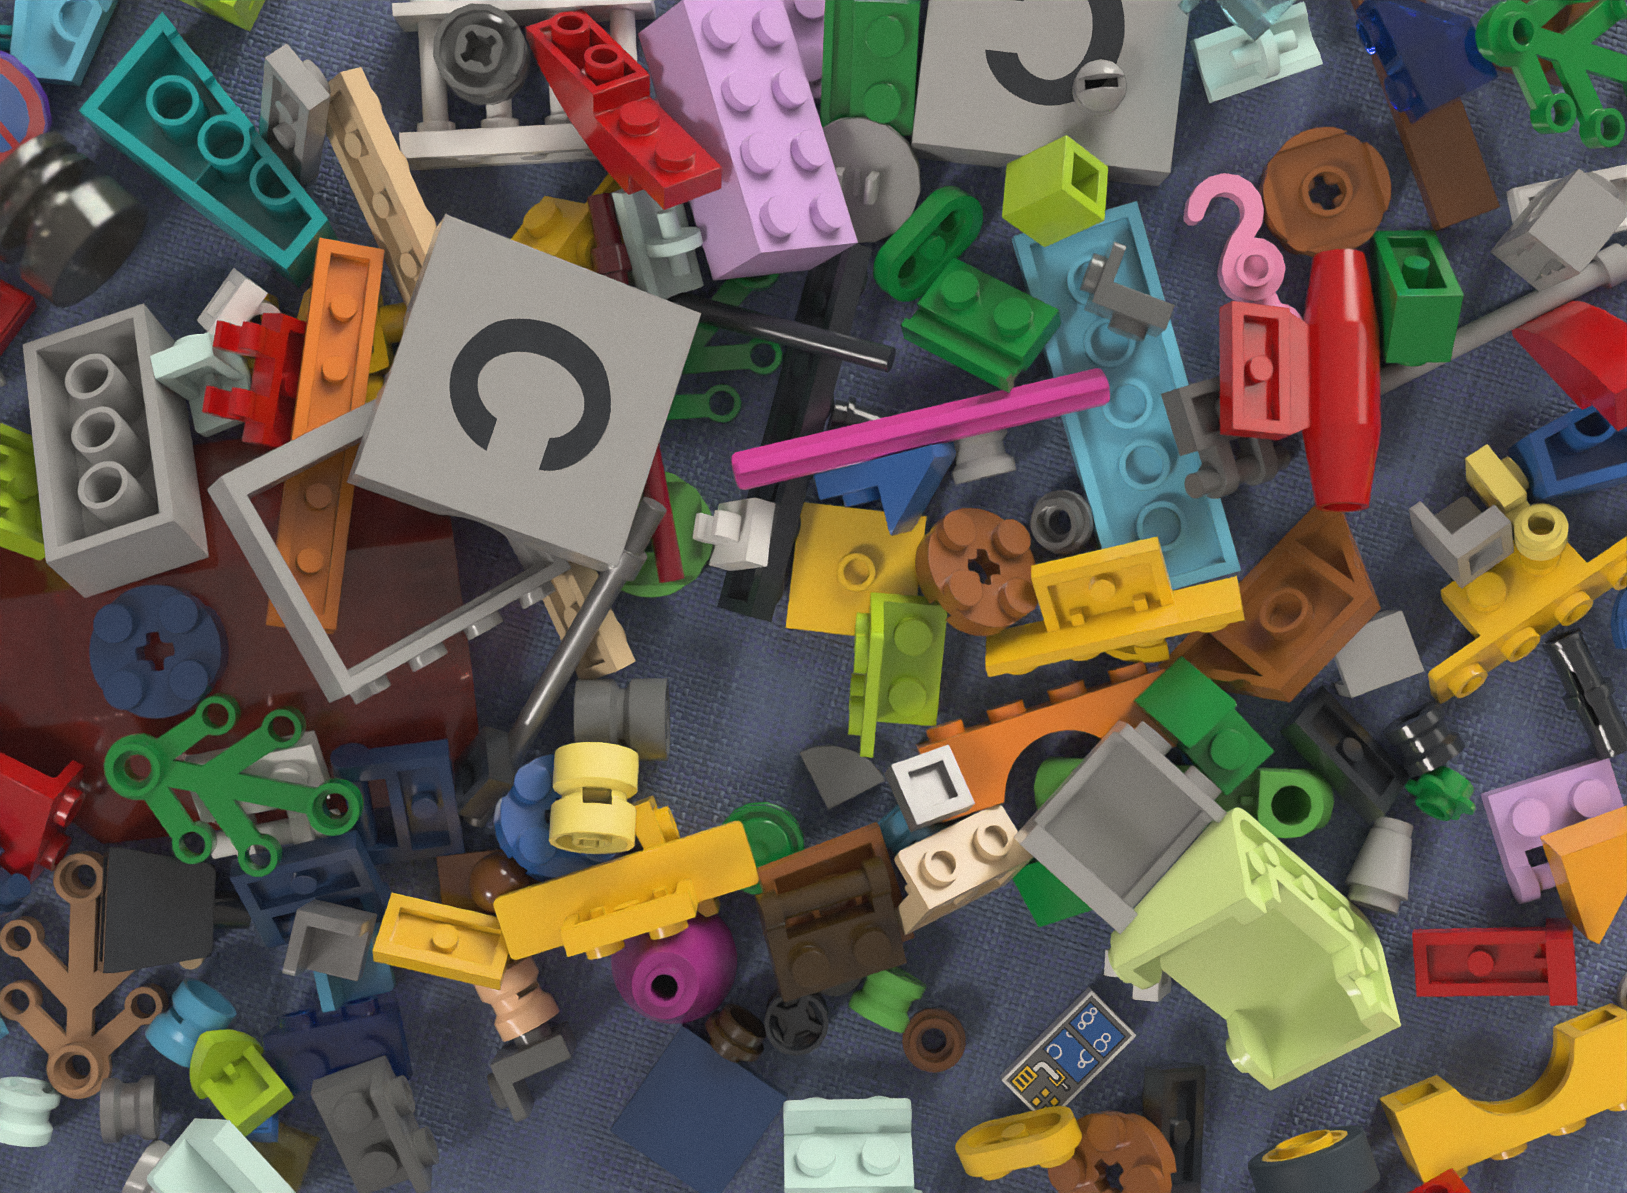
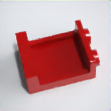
M0 752V847L5 850L0 857V866L11 875L16 873L23 874L32 884L44 869L53 872L59 862L64 859L72 841V837L65 834L66 828L77 816L85 799V792L79 790L85 765L72 760L57 777H50Z

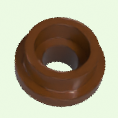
M936 1007L922 1009L911 1016L905 1033L902 1034L903 1049L909 1061L917 1068L926 1072H942L953 1067L962 1057L966 1045L965 1032L959 1019L951 1012ZM931 1028L942 1030L946 1036L943 1045L936 1049L925 1047L921 1041L923 1034Z

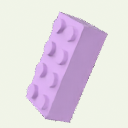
M681 0L638 33L660 107L722 166L721 189L689 201L697 228H700L702 245L713 281L810 270L858 243L783 0Z

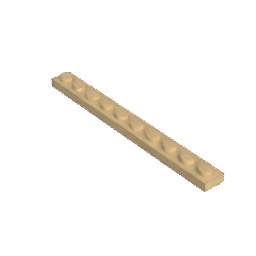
M362 67L340 72L328 82L331 97L325 132L379 249L385 250V262L408 308L437 225L434 217L427 210L411 176L408 161L399 150L382 113L380 100L371 89ZM568 561L571 569L551 580L556 591L542 599L561 641L599 576L596 570ZM611 608L575 669L579 679H596L619 671L636 662L627 643L625 631L617 621Z

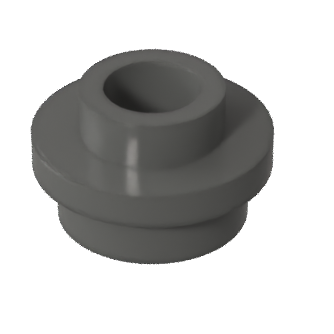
M1056 490L1047 493L1039 499L1034 507L1031 516L1032 533L1035 539L1051 552L1066 554L1077 551L1088 542L1093 532L1094 519L1091 508L1082 496L1073 491ZM1062 510L1066 511L1071 519V529L1069 532L1063 530L1059 525L1058 517Z

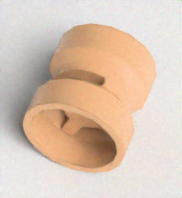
M532 956L514 960L513 963L507 965L501 990L474 985L481 1001L491 1004L497 1015L494 1026L503 1042L533 1030L560 1011L552 994L542 991L537 981L539 969Z

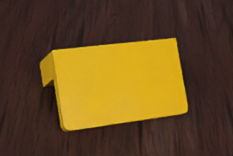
M391 893L373 948V961L496 990H501L507 965L514 961L510 957L497 917L396 893Z

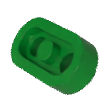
M951 185L941 187L930 194L879 250L873 265V277L876 284L894 299L901 302L913 301L925 294L952 258L958 259L977 237L983 222V210L979 201L961 188Z

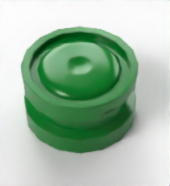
M748 802L735 808L723 821V824L733 821H740L743 824L757 868L804 850V834L797 822V818L785 807L773 802ZM759 881L755 885L740 889L750 894L762 893Z

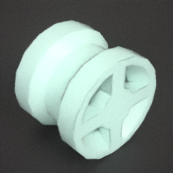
M27 1077L1 1078L0 1142L23 1147L47 1145L51 1141L53 1127L49 1122L52 1109L59 1105L62 1094L56 1091L51 1083Z

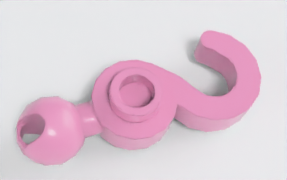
M1222 173L1208 177L1192 191L1187 199L1183 219L1189 226L1198 224L1203 219L1210 201L1217 197L1229 198L1238 206L1240 212L1239 223L1226 241L1218 264L1217 276L1220 287L1228 297L1235 301L1290 308L1292 314L1303 320L1295 308L1288 304H1282L1276 294L1284 280L1285 263L1282 254L1269 241L1254 238L1263 221L1264 207L1261 195L1251 182L1239 175Z

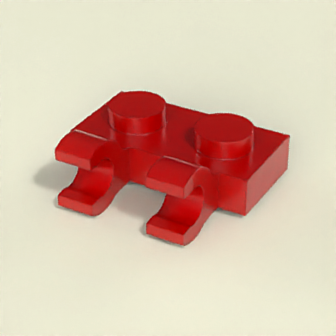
M263 313L261 325L243 321L242 326L217 320L213 347L234 354L255 357L250 390L232 387L231 391H227L213 386H206L202 412L215 417L245 422L242 442L269 450H274L290 442L306 322L283 313Z

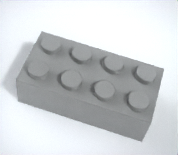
M144 303L23 344L46 563L84 598L209 557L186 399L155 379L150 358L151 355L173 347L175 341Z

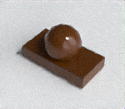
M501 847L465 851L462 854L436 857L441 902L443 905L487 915H496L493 906L496 897L541 883L525 874L528 870L520 866L513 856L509 859Z

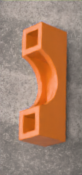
M1142 661L1130 662L1108 670L1110 681L1086 689L1083 679L1068 682L1047 690L1050 701L1025 708L1023 699H1018L986 710L989 721L965 728L962 719H956L925 730L928 741L916 744L919 755L949 744L975 802L967 812L945 819L942 822L1004 803L1008 774L1016 758L1029 744L1049 733L1076 730L1093 734L1102 739L1118 720L1128 723L1134 729L1141 721H1144L1162 736L1172 748L1177 747L1133 701L1165 669L1159 667L1147 669L1146 664Z

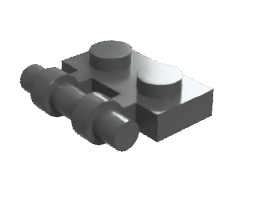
M1220 376L1161 394L1179 455L1183 456L1198 451L1202 463L1197 472L1191 473L1185 478V490L1190 497L1198 499L1207 496L1211 499H1218L1234 493L1240 484L1247 483L1251 486H1257L1271 481L1275 478L1278 471L1284 470L1289 466L1290 455L1288 450L1281 445L1273 446L1272 440L1220 434ZM1230 440H1238L1241 452L1237 459H1234L1229 443Z

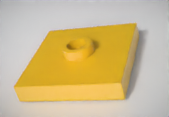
M804 502L800 515L801 527L795 542L785 628L855 636L857 612L869 613L871 592L917 596L919 583L916 575L915 558L917 547L925 534L926 516L920 517L912 531L892 536L888 530L884 511Z

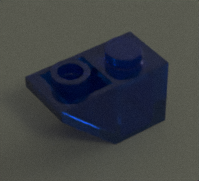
M1364 0L1355 10L1359 18L1356 20L1358 37L1369 54H1377L1388 76L1384 79L1387 96L1398 112L1402 113L1405 111L1411 125L1479 92L1499 77L1492 62L1486 60L1479 52L1475 38L1476 29L1469 17L1419 0Z

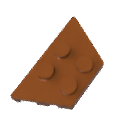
M1314 505L1239 582L1245 620L1230 623L1225 628L1215 632H1191L1169 654L1170 659L1163 661L1158 667L1166 670L1179 656H1183L1224 692L1291 702L1381 609L1345 513L1320 511Z

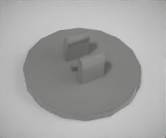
M866 116L839 118L822 127L858 243L876 242L895 233L913 214L921 191L920 164L909 142L889 124L871 121Z

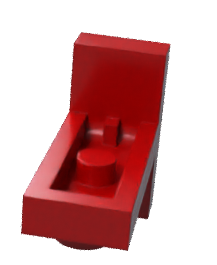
M1546 918V927L1414 929L1412 932L1416 997L1549 996L1550 1006H1578L1573 923L1568 918Z

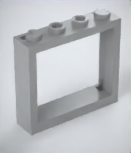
M376 399L221 476L207 489L329 703L350 694L356 705L370 696L381 692L391 686L386 676L387 672L405 662L409 664L412 672L432 663L448 653L442 641L461 630L464 631L468 640L490 630L504 621L498 612L500 608L518 599L523 609L537 603L556 591L551 580L571 569L567 560L514 542L506 536L524 571L355 666L346 669L251 503L250 498L360 443Z

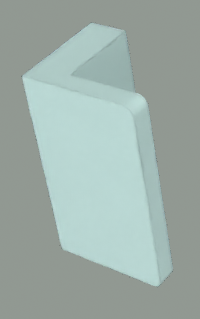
M194 1118L147 1176L148 1184L157 1193H296L230 1120Z

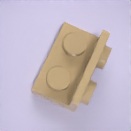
M998 804L974 814L900 850L895 856L894 861L908 883L905 886L908 896L895 909L897 923L904 935L1006 885L1033 858L1014 838L1018 831L1001 805Z

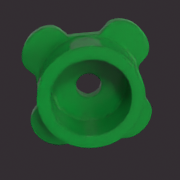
M1441 765L1432 771L1422 774L1418 781L1409 779L1405 784L1406 790L1411 795L1417 797L1415 803L1418 808L1435 819L1441 821L1459 820L1461 814L1473 815L1476 810L1475 804L1469 800L1474 792L1473 785L1464 776L1448 767Z

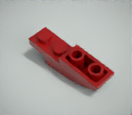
M583 9L561 12L551 19L525 27L527 42L568 118L599 162L628 195L645 190L663 210L721 189L722 166L650 97V74Z

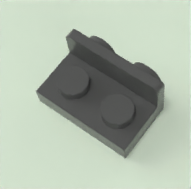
M386 1055L313 1080L311 1096L358 1193H371L408 1179L411 1180L416 1193L431 1191L432 1166L439 1163L437 1144L429 1127L426 1126L420 1129L413 1115L415 1112V1100L410 1084L404 1075L395 1076Z

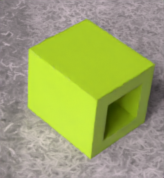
M1067 135L1007 163L1002 218L1043 247H1047L1105 221L1108 166Z

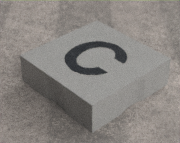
M928 0L923 50L915 98L913 132L910 146L916 158L998 168L1007 166V163L1067 135L1108 166L1107 181L1159 187L1171 173L1191 0ZM1099 59L1108 60L1119 66L1126 77L1127 91L1118 108L1110 114L1104 116L1089 115L1083 112L1074 101L1072 94L1074 79L1085 64ZM1114 78L1085 80V90L1099 87H1117V83Z
M445 214L432 236L404 317L403 335L388 378L377 394L347 483L438 515H451L478 521L494 528L514 542L599 572L616 568L619 565L701 313Z

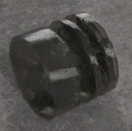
M53 131L40 134L22 144L0 164V260L10 265L21 262L19 266L21 278L54 306L63 309L79 303L110 279L130 256L149 219L148 207L112 177L107 175L97 178L96 163L83 153H77V147L60 133Z

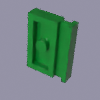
M825 0L820 111L822 127L839 118L866 116L871 121L889 124L900 135L912 136L920 1Z
M953 257L917 303L918 310L910 320L905 318L900 326L905 340L1010 393L1014 387V379L1021 370L1026 371L1060 327L1061 318L1059 309Z

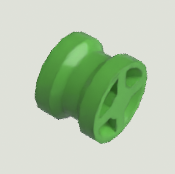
M893 967L868 975L862 989L852 993L848 1006L861 1016L884 1028L898 1033H905L910 1022L907 1012L913 1001L922 998L927 986L908 972L898 967Z

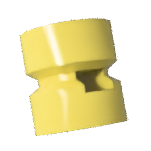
M602 742L572 743L561 746L555 751L553 788L554 791L562 795V798L551 805L549 842L551 845L562 850L584 854L621 853L635 846L636 808L627 802V799L633 797L638 792L639 755L637 752L624 746Z

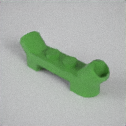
M1050 756L1040 765L1034 783L1035 803L1038 809L1082 762L1083 758ZM1172 763L1182 773H1185L1191 765L1194 766V764ZM1257 767L1228 796L1220 793L1214 800L1226 812L1234 808L1243 809L1276 838L1302 837L1309 832H1315L1324 828L1331 819L1334 805L1332 786L1316 769L1309 768L1278 769Z

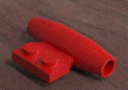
M1353 249L1326 250L1313 256L1303 320L1292 314L1290 308L1238 301H1231L1219 307L1220 434L1280 440L1302 430L1316 509L1326 512H1354L1369 508L1381 435L1380 328L1365 254Z

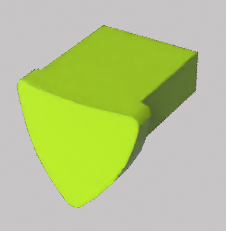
M219 1029L206 1031L199 1036L190 1061L189 1075L192 1090L199 1099L208 1097L226 1120H230L242 1135L246 1137L290 1102L294 1096L261 1056L264 1048L257 1039L236 1030Z

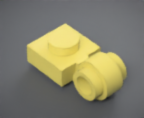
M1486 444L1465 458L1466 482L1487 508L1495 505L1511 521L1515 545L1524 556L1533 560L1543 561L1552 559L1563 551L1568 540V521L1566 516L1553 505L1546 503L1530 505L1527 502V492L1525 490L1529 488L1528 480L1519 466L1510 457L1507 456L1500 460L1489 445ZM1543 528L1550 533L1547 535H1536L1531 531Z

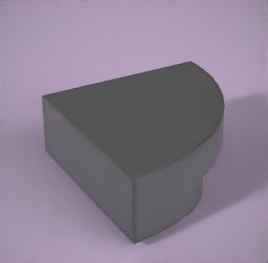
M817 745L800 751V755L828 810L885 781L881 772L869 759L860 757V753L849 748L834 745Z

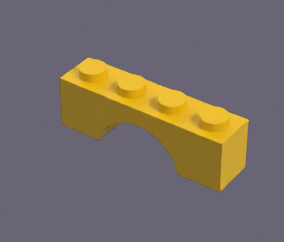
M1609 1003L1553 1026V1048L1545 1071L1529 1089L1513 1098L1494 1102L1474 1100L1461 1095L1438 1075L1379 1098L1407 1168L1423 1184L1450 1168H1453L1458 1176L1462 1178L1468 1173V1166L1490 1157L1493 1160H1505L1515 1157L1527 1149V1142L1548 1133L1553 1136L1573 1133L1586 1125L1587 1117L1607 1109L1610 1111L1627 1110V1011L1613 1003Z

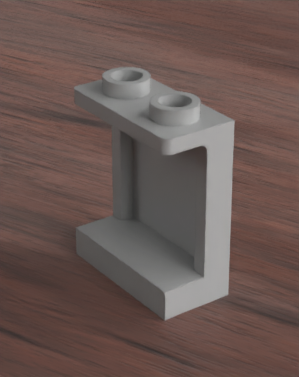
M1118 720L1014 836L1021 846L1119 934L1138 915L1133 910V907L1211 821L1219 823L1227 814L1214 801L1222 791L1192 765L1185 773H1182L1165 757L1172 746L1144 721H1141L1134 729L1128 723Z

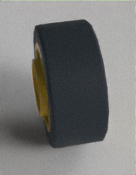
M1353 1125L1332 1127L1297 1135L1258 1153L1248 1162V1170L1256 1193H1364L1380 1181L1379 1171L1364 1129Z

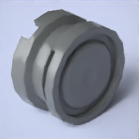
M471 3L453 10L441 22L435 34L433 57L437 68L446 83L460 98L475 105H496L511 99L523 87L530 72V51L518 24L505 11L490 4Z

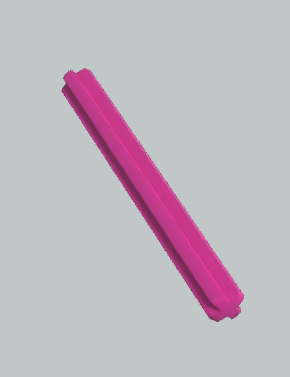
M1090 369L1013 387L1010 393L1003 390L739 451L731 456L732 471L739 489L747 490L929 445L947 443L1104 406L1110 401V387L1102 369Z

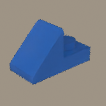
M954 442L934 444L815 474L814 478L819 499L823 500L842 496L845 507L881 499L890 535L910 532L918 523L955 458L956 450Z

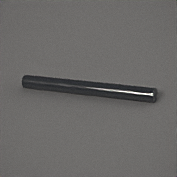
M685 292L665 299L701 313L698 322L701 324L887 373L892 369L895 360L896 349L892 346Z

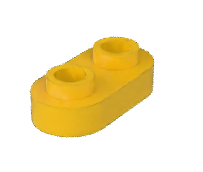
M1052 1106L981 1123L968 1130L959 1138L955 1145V1150L965 1172L969 1176L982 1177L984 1180H996L1008 1175L1013 1170L1040 1165L1043 1168H1053L1067 1162L1072 1158L1075 1148L1081 1142L1082 1133L1070 1108L1066 1106Z

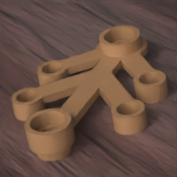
M80 851L65 857L59 862L54 871L53 883L55 890L61 898L70 903L68 967L44 943L45 931L37 919L29 916L19 917L5 924L0 932V945L2 949L12 957H19L67 1008L66 1031L41 1008L43 993L35 982L28 979L17 980L0 991V1012L7 1019L18 1021L49 1054L46 1071L51 1085L56 1091L72 1099L87 1098L99 1092L103 1079L110 1078L112 1073L111 1054L142 1025L151 1024L159 1013H165L169 1005L168 995L161 986L154 983L143 984L128 994L124 1004L125 1009L95 1034V1008L135 970L119 973H102L97 970L99 897H101L103 856L93 851ZM83 864L91 866L96 872L97 879L92 887L85 886L79 879V869ZM17 926L25 927L31 935V942L27 948L19 946L14 940V930ZM15 989L22 990L27 994L29 998L27 1010H20L12 1003V993ZM140 994H149L155 1000L156 1009L153 1014H145L139 1009L137 1000ZM75 1055L85 1056L89 1060L91 1069L88 1075H81L73 1068L72 1062Z

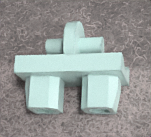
M1304 1L1190 41L1209 103L1323 64L1320 52L1314 43L1310 31L1308 13Z
M623 189L612 192L618 225L621 227L624 243L633 268L632 271L627 272L629 284L663 299L704 286L695 249L703 244L700 228L689 227L683 203L663 210L645 190L630 195Z

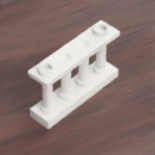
M410 0V2L392 3L393 17L403 31H418L423 122L417 124V132L399 133L400 151L405 155L411 170L599 161L573 126L550 85L551 115L544 118L545 125L519 126V120L512 117L511 98L496 105H486L487 119L481 120V128L456 130L455 123L449 121L447 83L439 73L433 57L435 34L441 22L453 10L471 3L490 4L505 11L518 26H527L551 19L561 12L583 9L595 22L610 21V36L636 61L635 20L656 19L654 0Z

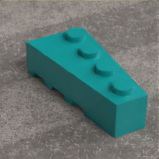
M161 12L78 110L97 135L297 288L303 284L314 270L316 247L319 238L339 240L327 217L279 157L271 150L256 131L253 124L241 109L236 106L163 12Z

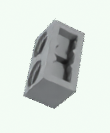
M1577 169L1538 192L1490 252L1540 292L1581 274L1627 217V206L1618 200L1620 196L1619 191L1610 181L1596 173L1587 172L1585 174L1582 170Z

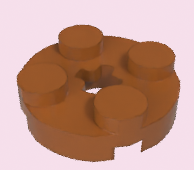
M1317 127L1293 136L1281 146L1263 167L1259 186V194L1261 195L1264 207L1263 220L1269 231L1280 241L1286 251L1295 255L1313 257L1315 254L1326 250H1354L1368 241L1374 234L1375 229L1381 223L1384 212L1387 211L1389 206L1391 180L1382 156L1367 141L1362 143L1356 137L1345 134L1346 130L1336 127ZM1323 176L1324 182L1327 185L1337 184L1340 189V195L1332 200L1331 210H1324L1320 203H1312L1308 192L1315 188V177Z
M962 508L948 513L933 525L931 531L922 538L917 547L915 567L922 593L930 604L937 600L941 607L951 615L945 621L954 628L975 636H992L1000 633L1033 611L1038 604L1031 580V566L1036 565L1029 549L1031 545L1029 532L1017 520H1003L992 512L978 508ZM972 561H976L984 569L987 576L984 584L980 582L978 573L969 571L968 564Z
M1114 1110L1091 1113L1078 1119L1077 1124L1081 1130L1082 1139L1075 1148L1074 1155L1067 1162L1053 1168H1048L1049 1180L1053 1187L1058 1190V1193H1171L1172 1182L1170 1174L1177 1172L1172 1149L1164 1135L1152 1122L1135 1113L1124 1114ZM1119 1163L1123 1168L1124 1172L1119 1178L1120 1184L1124 1188L1122 1192L1116 1187L1112 1188L1106 1177L1107 1165L1111 1166Z

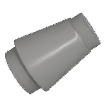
M1384 816L1374 821V825L1370 829L1344 882L1350 886L1347 899L1351 903L1382 913L1398 914L1400 902L1408 901L1413 825Z

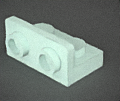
M874 1096L868 1099L827 1100L812 1097L805 1100H788L783 1103L785 1193H914L911 1139L912 1109L910 1099Z

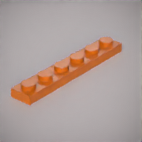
M319 238L290 441L365 404L384 249ZM360 443L285 480L276 546L323 629L328 634H333L337 625L354 485L347 483ZM269 598L265 625L286 628Z

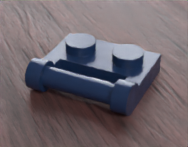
M448 739L368 749L363 744L348 743L337 747L331 753L330 761L334 778L345 779L353 783L362 794L364 802L363 812L360 819L351 829L352 831H358L374 865L465 853V835L461 815H457L455 777ZM386 780L395 831L384 832L381 828L377 827L368 781ZM345 798V800H346V805H347V810H348V809H349V804H348L347 799Z
M357 830L283 847L280 863L271 873L263 877H253L245 873L238 863V858L233 859L231 863L230 880L268 948L289 944L297 909L314 899L377 914L376 923H379L383 920L391 896L389 886L386 882L381 881ZM269 851L250 855L252 861L258 865H268L271 861Z

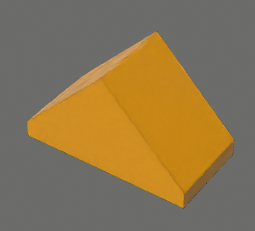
M1627 805L1540 836L1566 917L1587 939L1598 944L1603 939L1627 895Z

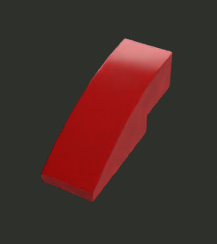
M1571 300L1512 330L1514 339L1581 410L1593 405L1617 431L1627 427L1626 322L1601 308L1585 302Z

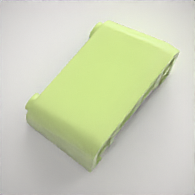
M1234 808L1227 812L1219 823L1212 821L1135 906L1133 910L1138 915L1121 934L1116 930L1111 934V948L1108 950V958L1112 969L1123 982L1132 983L1142 990L1148 989L1159 983L1163 970L1226 1020L1229 1038L1226 1040V1050L1230 1060L1240 1072L1249 1073L1270 1091L1401 1026L1383 948L1370 921L1354 904L1241 808Z

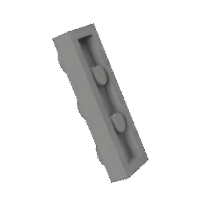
M285 44L265 57L259 134L299 184L304 186L319 176L331 90L321 70L308 59L302 62L290 46Z

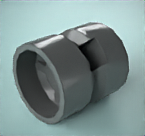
M632 678L626 688H619L614 679H578L574 696L575 743L602 742L616 744L637 752L639 762L668 761L670 754V692L668 678Z

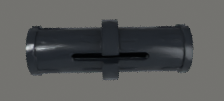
M1575 628L1550 638L1542 644V647L1547 652L1566 691L1562 699L1567 710L1576 711L1595 750L1596 758L1603 760L1627 751V725L1611 695L1616 691L1611 678H1603L1582 636L1581 628Z

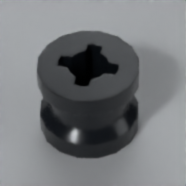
M1439 700L1424 703L1406 712L1383 730V735L1388 743L1398 746L1405 756L1403 767L1410 777L1419 776L1434 770L1454 758L1465 748V742L1460 734L1449 731L1443 721L1445 710Z

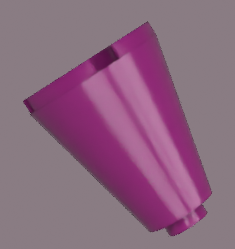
M697 911L696 917L687 920L688 928L666 938L652 940L649 932L624 939L626 946L622 950L611 954V968L616 987L631 1008L642 1016L656 1022L682 1024L708 1015L723 1002L734 983L738 955L731 930L717 914L705 917Z

